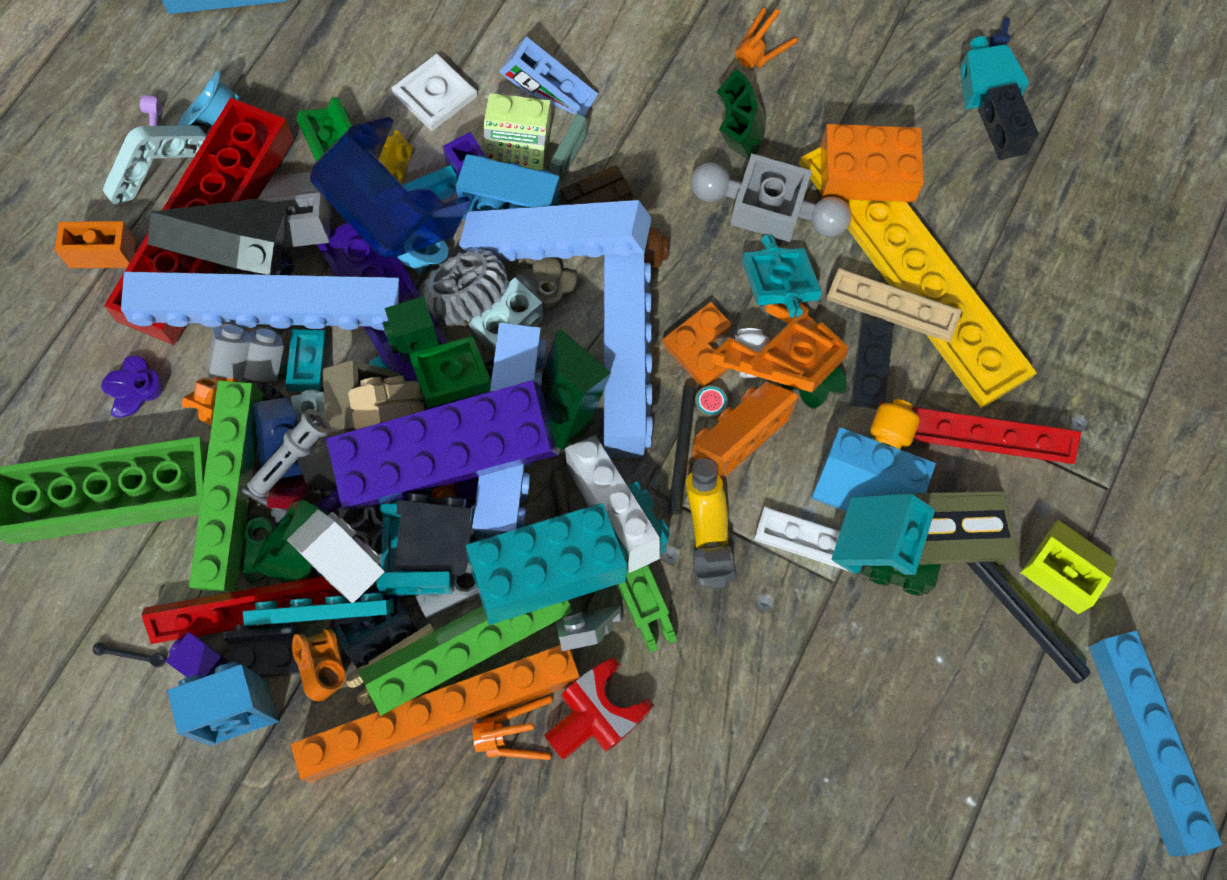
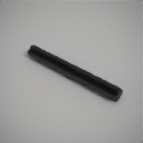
M993 562L967 563L1073 683L1078 684L1090 675V669Z

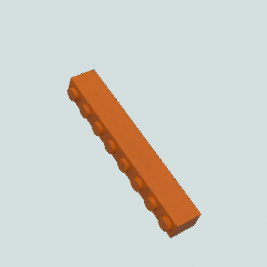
M561 645L411 699L381 716L379 712L291 743L300 780L311 783L567 688L580 678L571 651H562Z

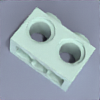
M516 278L512 279L505 286L507 291L500 295V302L492 305V310H486L482 313V317L476 316L469 323L472 334L493 354L496 351L498 334L489 332L492 328L499 327V323L537 327L543 318L542 302ZM518 306L527 308L524 312L520 313L513 311Z

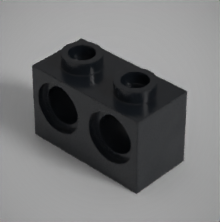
M1014 83L988 89L978 111L999 161L1028 154L1039 133L1018 84Z

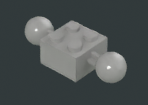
M751 154L742 182L731 179L725 167L715 162L701 164L695 169L691 177L693 193L704 202H717L725 196L736 199L730 225L764 235L768 234V236L772 234L775 238L784 241H791L798 217L811 221L816 232L825 237L841 235L847 230L851 222L849 206L838 197H825L817 203L804 200L812 173L811 170L759 155Z

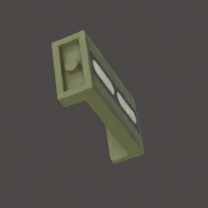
M1004 491L910 493L935 509L919 565L993 562L997 566L1019 557L1017 541L1014 537Z

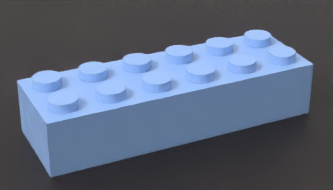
M631 253L628 256L617 254L604 256V367L611 372L604 389V450L609 458H643L645 447H651L652 416H650L652 405V384H650V373L652 369V355L650 353L651 323H649L651 312V292H649L651 265L650 263H644V253Z
M499 323L490 392L531 380L541 386L542 372H537V369L544 368L546 340L540 339L541 328ZM532 462L479 476L472 526L475 538L486 539L524 527L526 508L520 507L521 500L528 499L530 473H524L525 466L531 467Z

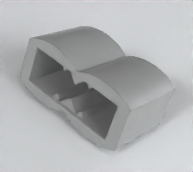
M224 325L223 327L213 328L207 361L209 374L229 379L246 378L261 382L277 381L284 348L281 335L265 328L246 332L236 325Z

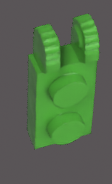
M646 565L631 573L627 571L626 581L617 584L635 627L639 628L648 651L651 653L657 650L656 639L647 624L656 619L659 620L664 638L670 644L676 642L677 637L668 618L669 611L649 566Z

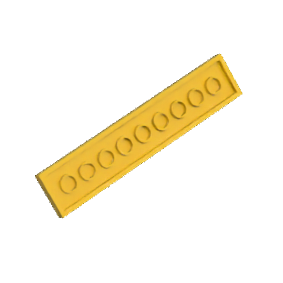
M821 147L801 157L799 165L804 169L812 171L810 180L822 194ZM842 199L847 203L851 211V222L847 228L890 286L962 310L950 343L929 335L927 337L980 408L985 407L1035 376L1037 373L907 202Z

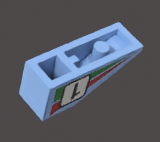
M527 36L511 51L499 73L521 90L537 98L550 100V104L574 115L579 114L585 117L598 95L596 91Z

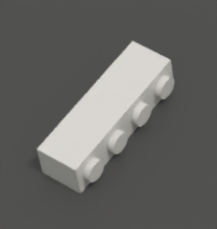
M596 435L565 448L568 472L588 506L604 504L626 561L627 571L631 573L660 559V540L657 532Z

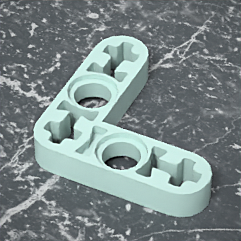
M139 126L134 128L124 140L105 182L104 194L115 206L126 205L137 195L154 158L194 157L207 135L199 126Z

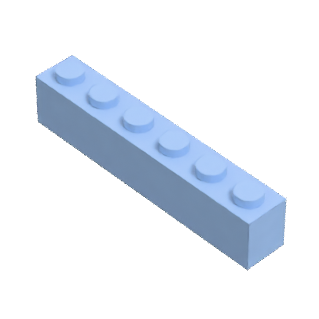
M639 200L473 211L467 213L459 245L465 252L469 249H473L475 252L483 248L484 251H491L498 260L504 261L525 258L541 260L546 257H559L563 259H568L572 256L599 257L608 254L628 256L631 253L645 252L652 218Z

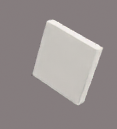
M438 53L391 87L393 94L431 131L435 130L477 97V90Z

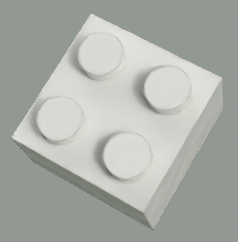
M317 510L287 541L351 603H354L384 573L376 563L380 557L359 538L355 537L352 539L356 532L342 518L339 519L333 512L327 516L320 510Z

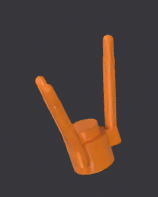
M762 8L743 41L735 49L736 59L744 67L752 69L756 65L761 69L767 61L798 42V38L794 37L764 55L766 45L761 38L780 14L779 9L774 10L756 35L753 36L766 13V9Z
M548 696L499 715L483 718V723L473 724L472 733L476 753L486 751L487 758L504 756L550 760L552 756L546 752L499 748V746L505 745V735L530 731L535 728L533 723L503 727V724L500 722L549 704L553 701V698Z

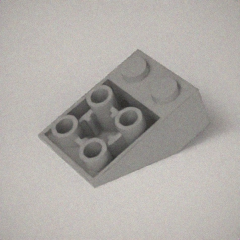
M333 169L272 176L258 199L288 205L282 248L330 243Z

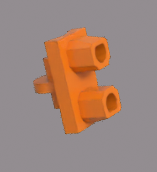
M216 376L214 380L211 378H201L196 381L194 392L183 397L182 406L185 408H197L199 419L212 426L218 381L238 382L239 378L229 379Z

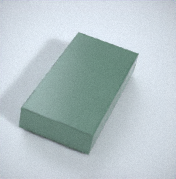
M576 114L550 162L551 173L558 175L560 182L564 180L587 137L586 117Z

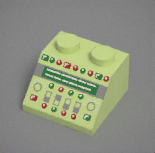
M489 93L483 136V152L486 157L502 163H517L528 169L544 170L551 127L550 100Z

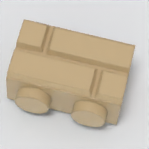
M404 376L386 378L384 383H382L381 377L364 379L360 381L361 387L350 389L348 392L350 406L354 409L352 417L355 429L425 411L424 404L420 402L422 399L420 384L416 381L405 382Z

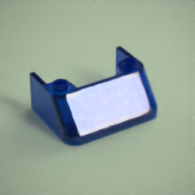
M390 116L351 126L314 163L310 173V181L376 253L384 257L394 258L454 237L471 200L465 196L443 203L429 189H415L408 192L378 160L394 122Z

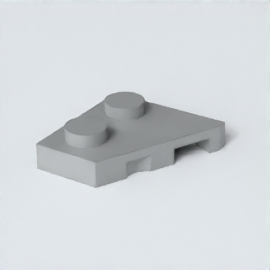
M617 605L582 612L581 609H573L572 613L555 621L561 650L565 651L598 644L604 638V635L613 630L612 622H621L623 620L621 606Z

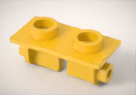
M398 130L394 131L393 136H388L386 140L382 141L377 163L383 166L374 167L371 179L368 182L369 191L372 194L379 195L382 192L401 186L413 147Z

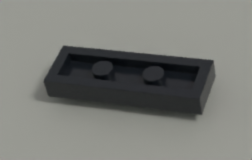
M862 313L860 318L850 405L877 410L880 401L886 402L894 323L866 313Z

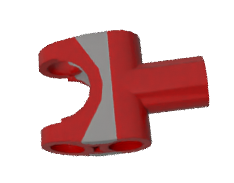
M616 657L586 672L561 694V697L572 709V712L545 733L544 737L563 761L592 737H594L605 752L609 751L628 736L655 706L650 698L645 699L639 705L634 704L627 708L614 706L608 701L605 695L606 684L610 681V676L622 665Z

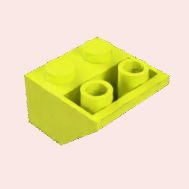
M1057 520L1020 573L1071 610L1080 614L1092 607L1112 578L1116 560L1060 520Z

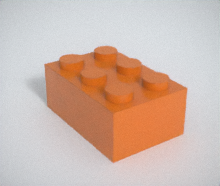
M826 125L821 142L822 199L825 197H838L846 200L916 201L924 184L921 128Z

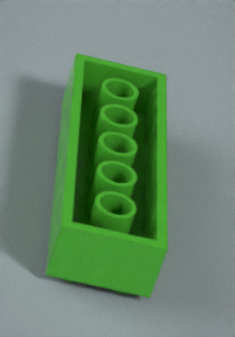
M199 436L1 466L0 540L12 545L198 516L209 447Z

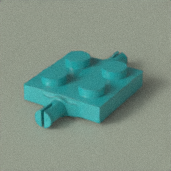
M767 234L761 239L765 249L743 253L742 264L757 305L784 303L789 316L794 318L795 314L797 318L803 313L799 302L819 301L822 292L805 248H779L775 242V237L772 234L768 237Z

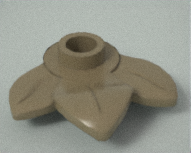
M554 257L536 260L533 264V269L516 268L514 271V278L542 302L543 309L556 307L562 300L563 295L572 292L577 285V274L571 271L562 272L560 263Z

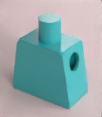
M979 36L974 38L969 44L971 50L966 53L960 66L965 109L979 108L988 89L1017 83L1023 96L1029 81L1010 47L1007 45L990 47L987 37Z

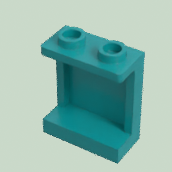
M913 494L853 497L850 500L831 560L851 573H859L862 566H892L905 575H916L935 509Z
M399 499L390 501V504H381L380 512L383 516L381 569L384 573L377 579L376 587L382 595L452 594L453 575L450 572H424L400 569L396 566L395 558L400 515H396ZM430 499V500L444 501V500H442V499Z

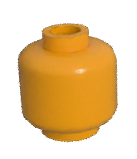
M894 399L892 403L879 405L870 428L871 434L876 438L875 440L899 450L901 447L910 446L920 422L919 416L912 411L913 405L900 399Z

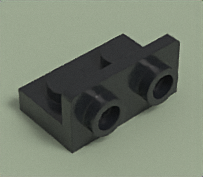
M398 597L393 599L394 613L339 618L331 623L345 653L357 669L363 665H368L369 661L418 631Z
M289 622L269 624V628L256 629L255 625L234 626V631L223 632V640L228 642L227 663L236 662L238 665L242 664L261 677L300 675L292 652V639L294 635L301 632L291 626Z

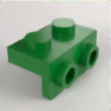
M331 97L328 108L301 110L298 112L297 122L318 167L353 163L357 151L360 149V137L354 131L349 121L346 108H343L338 97Z

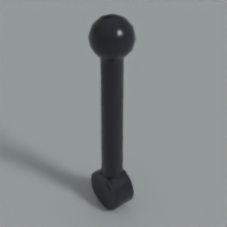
M97 642L92 648L93 653L97 656L110 654L146 661L156 668L162 667L166 660L165 656L161 653L147 655L107 647L103 642Z

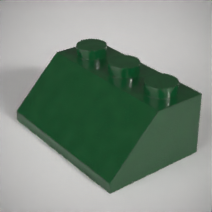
M562 329L556 332L541 381V388L556 447L561 451L588 430L611 375L607 368Z

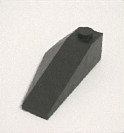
M248 199L152 211L147 244L232 268L271 275L280 270L288 205L260 199Z

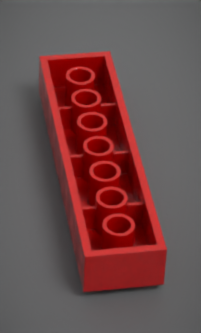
M230 98L162 210L258 199L294 140L286 119ZM148 232L124 272L216 274L221 264L148 245ZM123 273L104 304L106 310L116 322L175 345L184 327L170 326L167 323L138 326L128 322L121 310Z

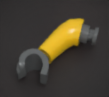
M699 459L693 464V472L686 479V493L691 510L697 548L693 553L694 573L698 585H710L711 588L725 587L726 583L736 580L733 552L727 546L728 510L723 481L720 475L717 474V464L710 459Z

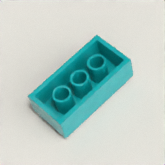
M603 503L466 545L468 562L489 625L626 581L627 564Z

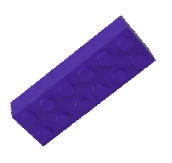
M533 380L326 438L341 506L343 509L359 510L406 497L408 492L421 493L559 455L542 388Z

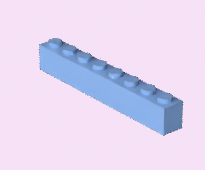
M124 272L121 310L128 322L138 326L167 323L170 326L184 327L188 323H201L206 327L236 324L243 328H253L257 324H265L280 329L289 328L291 325H304L310 329L338 326L341 329L353 330L358 328V326H372L376 330H384L382 322L388 320L384 308L399 304V278Z

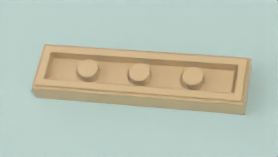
M838 268L827 296V300L949 343L962 312L961 309Z

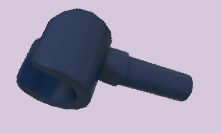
M1005 17L1003 19L999 34L993 33L991 35L990 47L1006 45L1010 41V35L1008 34L1010 18Z

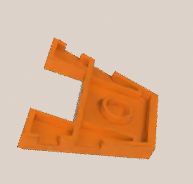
M784 303L766 305L765 311L788 323V325L759 353L729 337L712 353L711 362L715 365L813 392L846 358L849 347L822 322L817 324L808 315L809 310L802 303L800 307L803 313L797 318L795 314L794 318L789 316Z

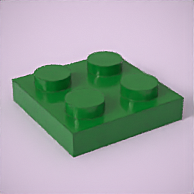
M473 336L409 353L427 409L489 392L491 389V379Z

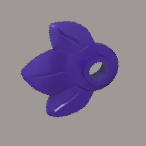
M127 356L123 362V370H115L108 373L101 382V389L110 397L115 398L111 416L122 418L136 413L144 401H152L158 398L163 390V382L157 372L149 369L148 363L144 358L140 356Z

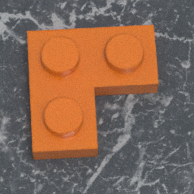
M710 302L664 337L662 345L703 388L711 385L729 369L711 362L712 353L715 350L710 345L731 330L732 324Z

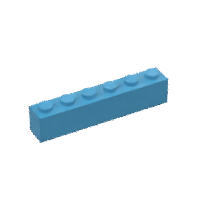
M1137 630L1103 639L1089 646L1169 857L1188 856L1222 846Z

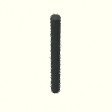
M694 387L683 388L668 513L672 515L682 514L696 395Z

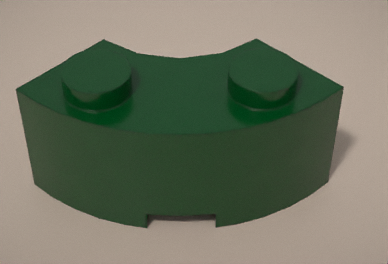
M735 68L716 91L726 109L725 119L719 131L730 149L750 160L751 154L756 155L763 142L766 128L765 114L749 80L742 72Z
M304 500L291 503L277 528L265 538L252 569L282 583L307 579L313 566L287 539L317 510H320L327 516L330 513Z

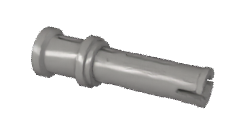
M307 409L302 414L300 423L294 429L287 430L284 434V443L267 460L256 475L247 482L249 490L254 495L264 497L299 457L309 455L313 451L315 442L320 437H325L329 434L331 425L321 413L313 409ZM279 461H282L280 466L273 473H271L270 471L277 465V463Z

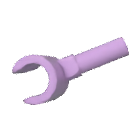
M142 95L140 99L141 112L149 114L150 126H158V115H161L163 112L162 104L155 96Z

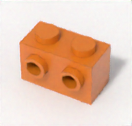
M124 221L58 222L54 251L69 268H127L135 255L136 238Z

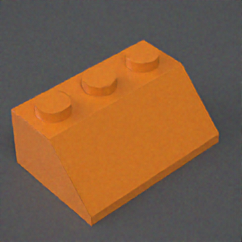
M765 382L758 389L755 386L751 387L742 396V403L735 409L732 407L727 408L718 417V424L711 430L706 427L693 439L695 444L692 456L696 460H713L718 466L717 474L723 480L790 420L799 397L794 392L769 382Z

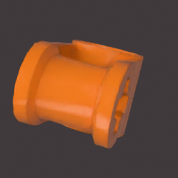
M330 628L324 629L320 634L305 636L302 633L294 635L292 639V652L298 665L303 690L310 699L324 701L344 684L346 678L338 651L336 635ZM319 675L325 676L330 686L321 683Z

